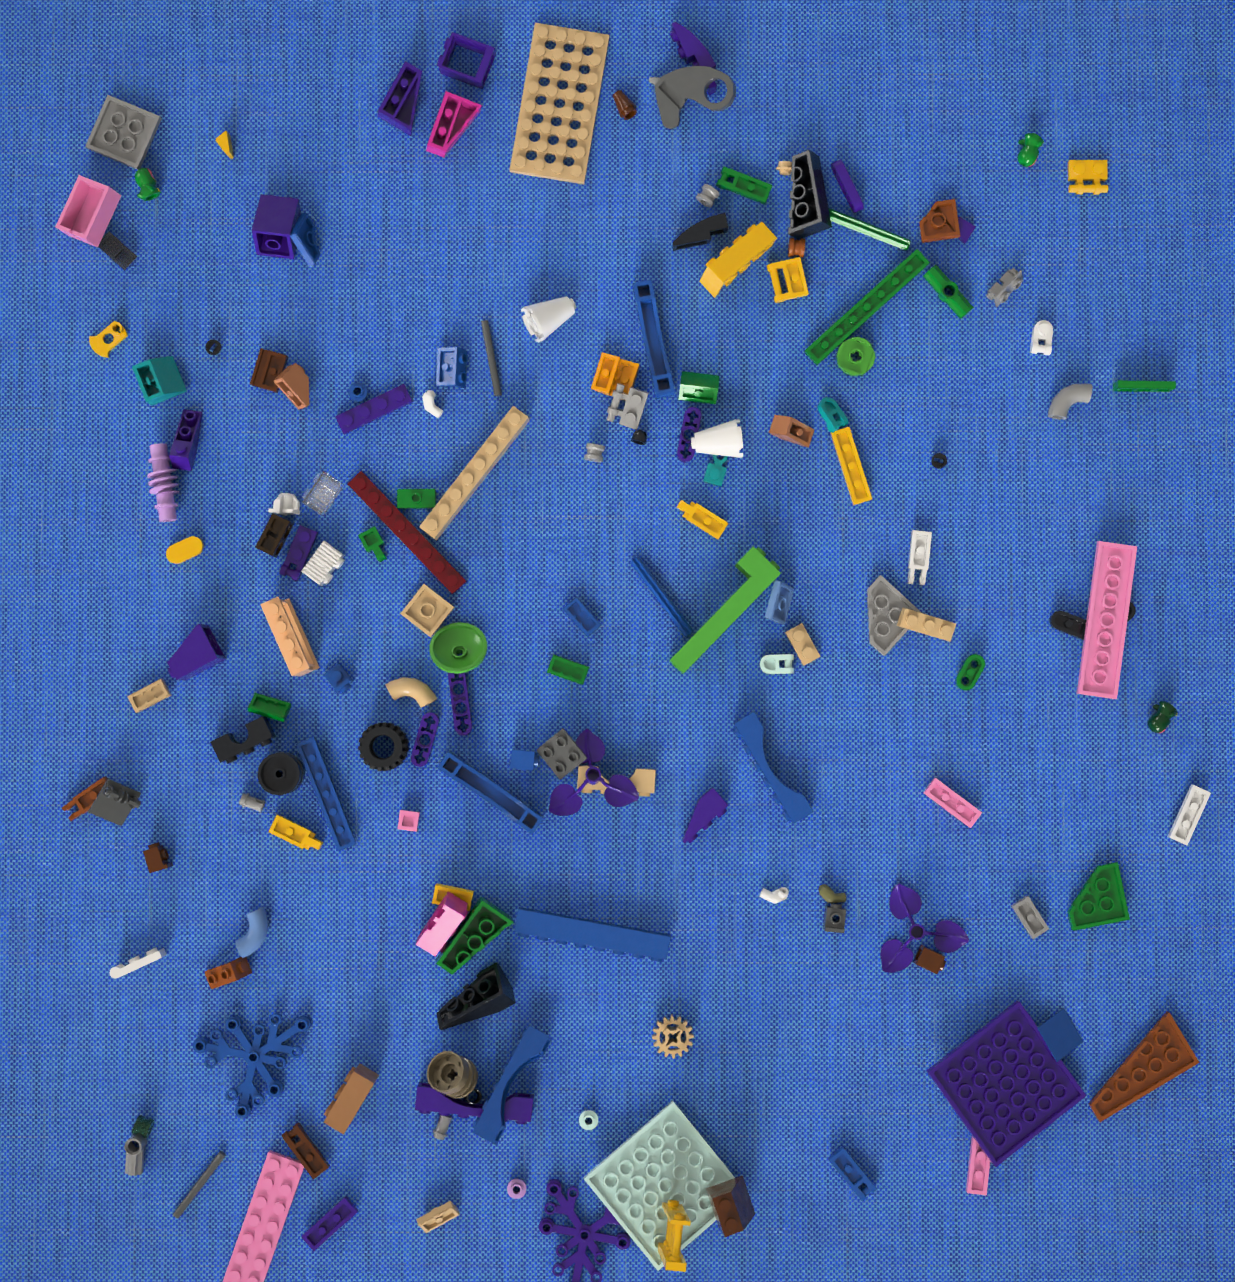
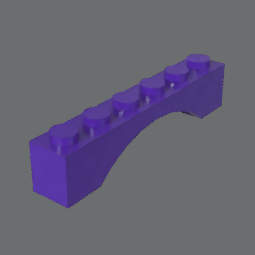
M419 1082L417 1086L415 1110H419L422 1114L439 1112L441 1116L458 1114L460 1118H469V1116H477L478 1118L481 1117L484 1111L482 1110L484 1104H471L457 1098H452L436 1091L429 1083ZM515 1092L507 1097L505 1103V1122H508V1120H515L518 1124L531 1122L534 1094Z

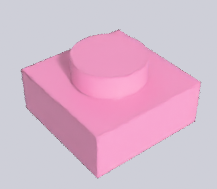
M400 810L398 829L417 832L420 812Z

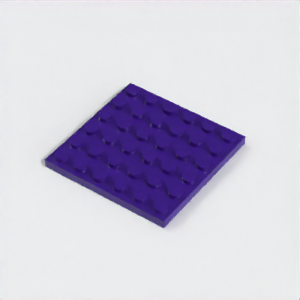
M1020 1001L1014 1002L926 1070L995 1167L1086 1097V1094L1061 1059L1056 1062L1037 1025Z

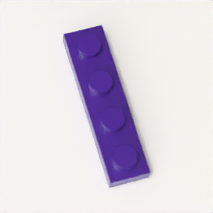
M402 384L335 417L345 435L413 401L406 386Z

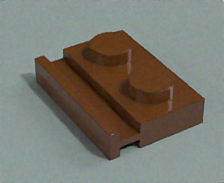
M260 348L250 385L278 393L279 387L274 383V380L285 369L288 356Z

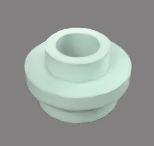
M592 1110L583 1111L579 1117L580 1126L585 1130L594 1129L598 1124L597 1114ZM588 1117L592 1119V1122L589 1124L585 1122V1119Z

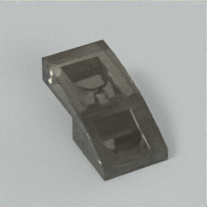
M110 231L102 238L98 246L124 271L137 258Z

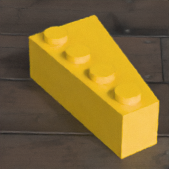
M762 221L757 226L753 224L749 227L745 236H738L733 241L734 245L730 248L726 246L719 253L720 256L717 259L713 257L707 262V268L699 282L714 298L720 293L723 285L727 287L738 275L737 272L742 274L750 266L751 260L755 262L773 246L777 237Z

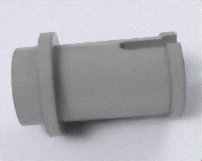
M243 793L239 804L243 808L248 807L261 813L265 801L252 797L249 793Z
M440 1115L436 1129H433V1137L444 1140L448 1136L447 1130L452 1120L451 1116Z

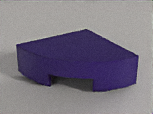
M959 217V240L965 244L976 226Z

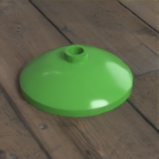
M463 622L448 624L439 629L432 637L429 646L430 656L434 664L443 671L449 673L471 671L482 663L487 654L486 637L479 628L472 624Z

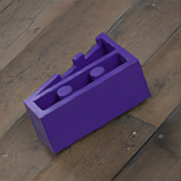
M405 61L379 107L377 117L411 136L422 71Z

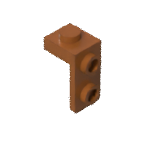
M239 957L226 964L205 971V976L210 988L214 989L237 981L251 974L252 970L247 957Z

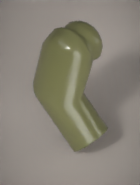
M826 884L819 886V894L827 903L846 902L845 893H835Z

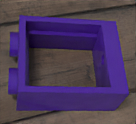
M452 32L450 38H446L444 54L439 56L437 62L440 74L483 89L496 56L495 48ZM456 45L484 55L476 77L448 68Z

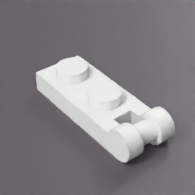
M156 947L145 952L147 956L141 959L138 955L128 960L129 964L126 966L119 964L110 970V976L116 979L167 955L165 949L157 950Z

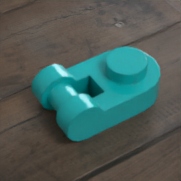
M826 397L819 402L818 411L827 423V429L833 433L839 427L843 428L848 425L846 415L834 399Z

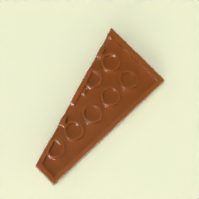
M1166 1011L1088 1103L1099 1122H1102L1200 1063L1170 1012Z

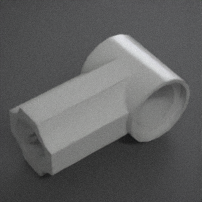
M143 1133L133 1134L124 1146L126 1151L125 1173L131 1176L143 1173L144 1152L147 1145V1138ZM132 1141L138 1142L139 1147H135Z

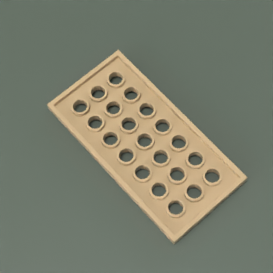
M535 23L510 164L511 173L585 184L610 35ZM552 41L556 44V47L551 50L545 47L546 43ZM571 44L575 49L573 52L568 53L564 50V47ZM589 47L593 50V53L586 56L582 52L583 49ZM545 60H551L553 65L550 68H545L542 63ZM569 63L572 67L568 71H563L561 65ZM582 66H588L590 71L587 74H582L579 69ZM542 78H547L550 83L547 86H541L539 81ZM565 81L568 83V87L562 90L558 88V83ZM579 84H584L587 89L585 92L580 93L576 90V87ZM540 96L546 98V103L543 105L536 103V99ZM556 100H563L565 105L562 108H557L554 105ZM579 102L583 104L584 108L581 111H576L573 109V105ZM535 115L543 117L541 123H535L532 119ZM554 118H560L562 123L559 126H553L551 121ZM573 121H578L581 124L576 130L570 127V123ZM533 133L540 135V139L536 142L529 139ZM551 136H556L559 141L557 144L551 145L548 139ZM570 139H574L577 141V146L570 148L567 146V142ZM528 152H535L537 157L534 160L527 159L526 155ZM547 155H554L556 159L553 163H547L545 157ZM566 158L574 160L572 166H566L563 162Z

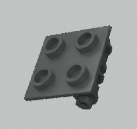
M564 728L536 750L560 780L587 759L586 755Z
M107 779L88 812L122 826L132 808H139L141 804L139 796L141 793Z

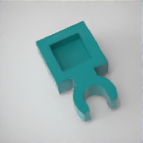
M713 455L714 464L708 463L703 482L722 487L727 468L722 467V464L726 462L728 456H724L722 460H719L717 455Z

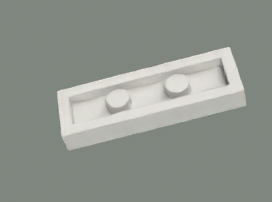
M1195 785L1190 786L1168 834L1169 838L1188 845L1209 799L1210 792Z

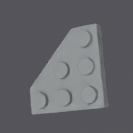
M879 575L867 588L869 644L882 656H885L909 630L897 626L902 607L922 612L884 577Z

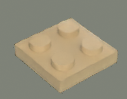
M423 584L400 614L429 637H432L455 607L427 585Z

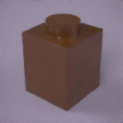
M920 945L913 960L916 965L935 974L942 971L946 963L944 955L923 945Z

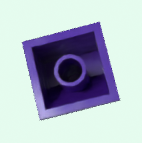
M261 194L252 226V235L257 255L287 259L295 258L296 245L291 239L290 234L301 214L299 199Z
M196 625L167 662L170 667L168 672L173 679L186 681L226 660L209 625Z

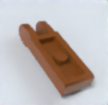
M104 776L73 797L72 801L62 807L63 811H68L75 805L80 809L70 815V821L88 812L107 781V776Z

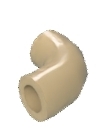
M402 677L385 684L394 700L404 696L412 697L417 701L420 708L437 700L435 693L429 686L416 678Z

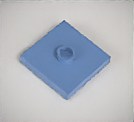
M774 580L765 618L778 624H785L794 592L793 587Z

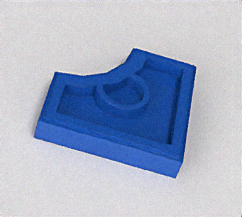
M305 212L300 214L290 237L310 267L316 264L320 251L315 240L316 227Z

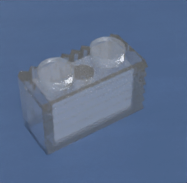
M325 471L315 476L313 480L315 484L311 490L308 488L302 496L304 499L302 503L323 517L345 486Z

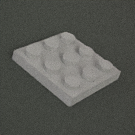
M107 95L85 147L138 170L143 164L162 118Z

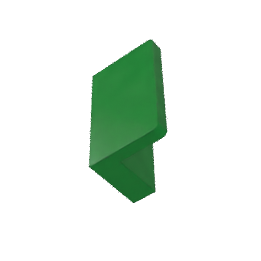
M682 371L678 400L716 404L719 376Z

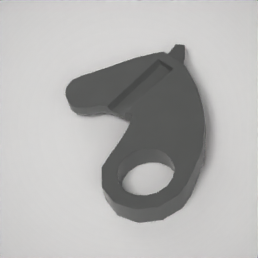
M707 66L684 67L669 72L662 77H651L649 79V82L655 85L656 100L663 126L668 129H674L679 126L680 112L687 99L694 100L715 112L727 109L732 105L736 97V85L732 78L719 70ZM716 80L724 81L727 87L726 96L718 103H711L707 97L709 85Z

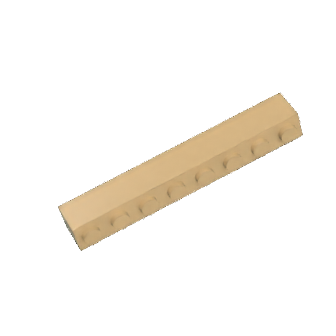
M512 406L419 526L424 532L436 541L528 424L530 421L528 416L515 406Z

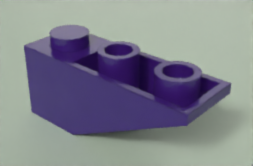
M183 409L169 454L173 469L192 471L199 441L203 414L201 411Z
M713 787L697 800L682 838L684 844L687 841L691 843L698 837L697 832L701 829L706 830L713 824L711 821L716 816L720 818L727 812L726 807L728 804Z

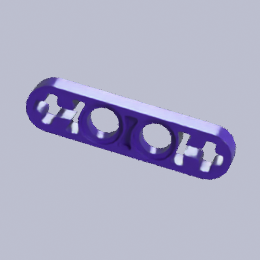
M448 672L454 728L459 735L465 736L472 731L466 672L458 673L459 678L463 677V681L457 680L452 682V678H456V674ZM458 683L464 686V692L460 695L456 694L453 690L454 686ZM460 702L465 703L467 707L466 711L462 714L456 711V705ZM468 715V719H464L466 725H469V728L463 733L462 729L458 728L462 722L461 719L457 720V716Z

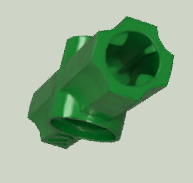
M937 265L933 266L923 275L925 280L938 293L939 299L945 302L959 319L963 318L974 308L958 290L957 284L950 281ZM945 288H949L952 291L951 296L945 294Z

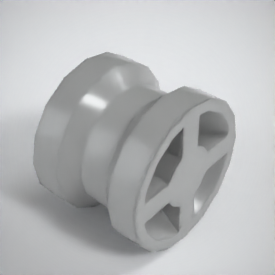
M704 184L701 193L697 194L696 199L704 206L711 208L714 204V199L718 198L720 194L712 186Z
M587 443V454H585L584 459L592 462H603L602 452L605 450V446Z

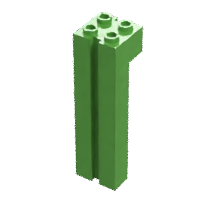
M753 546L735 565L748 580L669 660L681 674H684L781 574L779 571L780 567L773 560L769 562L765 558L766 553L761 548Z

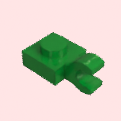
M375 526L358 535L368 553L373 551L379 562L387 559L380 548L385 543Z

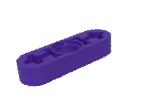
M839 159L831 163L832 172L852 212L856 213L864 209L863 202L842 160Z
M696 407L688 408L684 414L677 450L678 459L684 463L690 462L695 453V449H692L690 445L688 452L691 453V456L688 455L687 458H683V454H680V451L685 449V444L682 445L681 442L691 444V440L684 438V432L686 430H692L694 433L699 432L701 411ZM692 411L698 416L693 422V425H697V428L685 426V423H690V417L687 415L691 414Z
M426 713L421 719L411 755V762L417 767L425 766L429 761L440 722L438 715L435 713ZM430 716H433V720L436 721L435 724L430 726V730H434L433 734L429 731H422L423 727L427 728L428 722L425 719L430 718ZM428 734L431 741L428 745L421 744V735ZM417 746L428 748V752L423 751L422 755L425 761L417 763L418 759L415 758V755H419L421 749L417 750Z

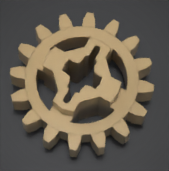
M673 1015L670 1016L669 1020L664 1016V1022L657 1021L659 1027H653V1031L656 1034L652 1035V1039L657 1040L653 1045L654 1047L659 1046L658 1053L664 1051L665 1057L671 1054L672 1058H675L677 1053L682 1057L683 1050L685 1052L689 1051L687 1045H693V1042L689 1040L694 1038V1034L689 1033L692 1027H686L688 1021L684 1020L681 1022V1016H678L677 1020L674 1019ZM676 1024L675 1027H669L668 1025ZM661 1031L665 1035V1038L663 1039L662 1043L660 1041ZM683 1031L686 1033L685 1041L681 1039ZM676 1033L677 1039L672 1038L670 1040L669 1034L674 1035ZM677 1046L678 1048L670 1049L669 1047Z

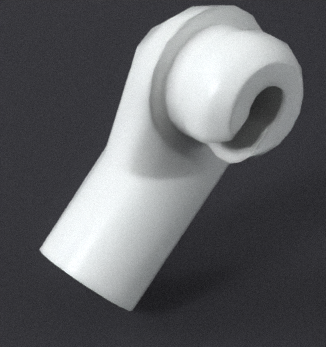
M428 390L422 397L424 408L436 418H440L443 410L434 403L435 392Z
M781 887L773 892L763 888L759 897L776 904L787 899L789 891L785 887Z

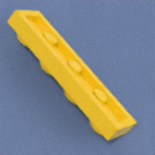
M850 427L831 432L832 441L853 506L872 500Z

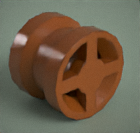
M790 237L788 257L798 255L800 258H804L805 239L795 240Z

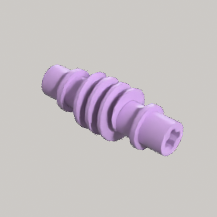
M167 444L150 445L151 458L148 459V462L152 463L153 472L147 475V478L152 479L148 482V485L153 487L149 490V493L156 495L157 505L154 507L158 509L159 522L176 521V507H178V503H175L174 495L179 494L180 491L172 490V488L179 486V484L171 482L177 479L178 476L170 475V473L177 470L170 469L169 462L171 460L168 455Z

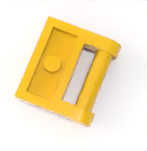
M800 257L771 263L766 266L767 271L771 275L775 303L808 296V288ZM778 269L783 270L788 293L782 294Z

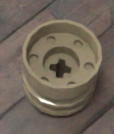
M443 1051L431 1059L427 1069V1079L430 1086L436 1091L452 1098L461 1099L468 1096L474 1090L478 1080L477 1067L469 1059L452 1051Z

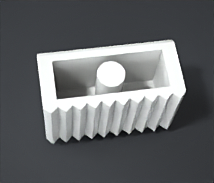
M323 541L301 572L321 586L323 584L327 585L333 578L332 572L335 568L339 569L345 561L343 557L345 555L326 541Z

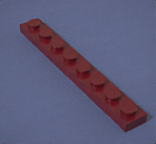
M362 471L348 483L353 491L452 594L467 582Z

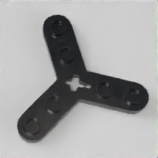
M1131 602L1127 622L1133 618L1136 612L1135 606ZM1056 611L1051 614L1049 623L1052 628L1084 641L1085 619L1064 611Z

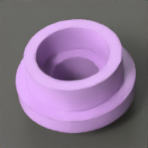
M518 1178L512 1179L507 1186L509 1196L514 1199L523 1197L526 1193L525 1182ZM515 1186H518L520 1188V1191L515 1192L513 1188Z

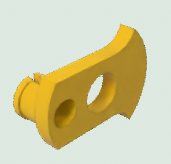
M113 321L97 336H89V342L94 352L102 357L109 358L110 351L123 341L128 334L119 322ZM107 334H112L114 337L113 342L110 344L104 342V337Z

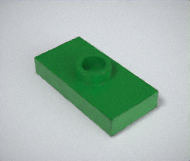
M397 489L398 509H433L436 506V489Z
M553 654L547 673L583 685L589 667Z
M254 693L248 706V712L285 722L291 709V703Z

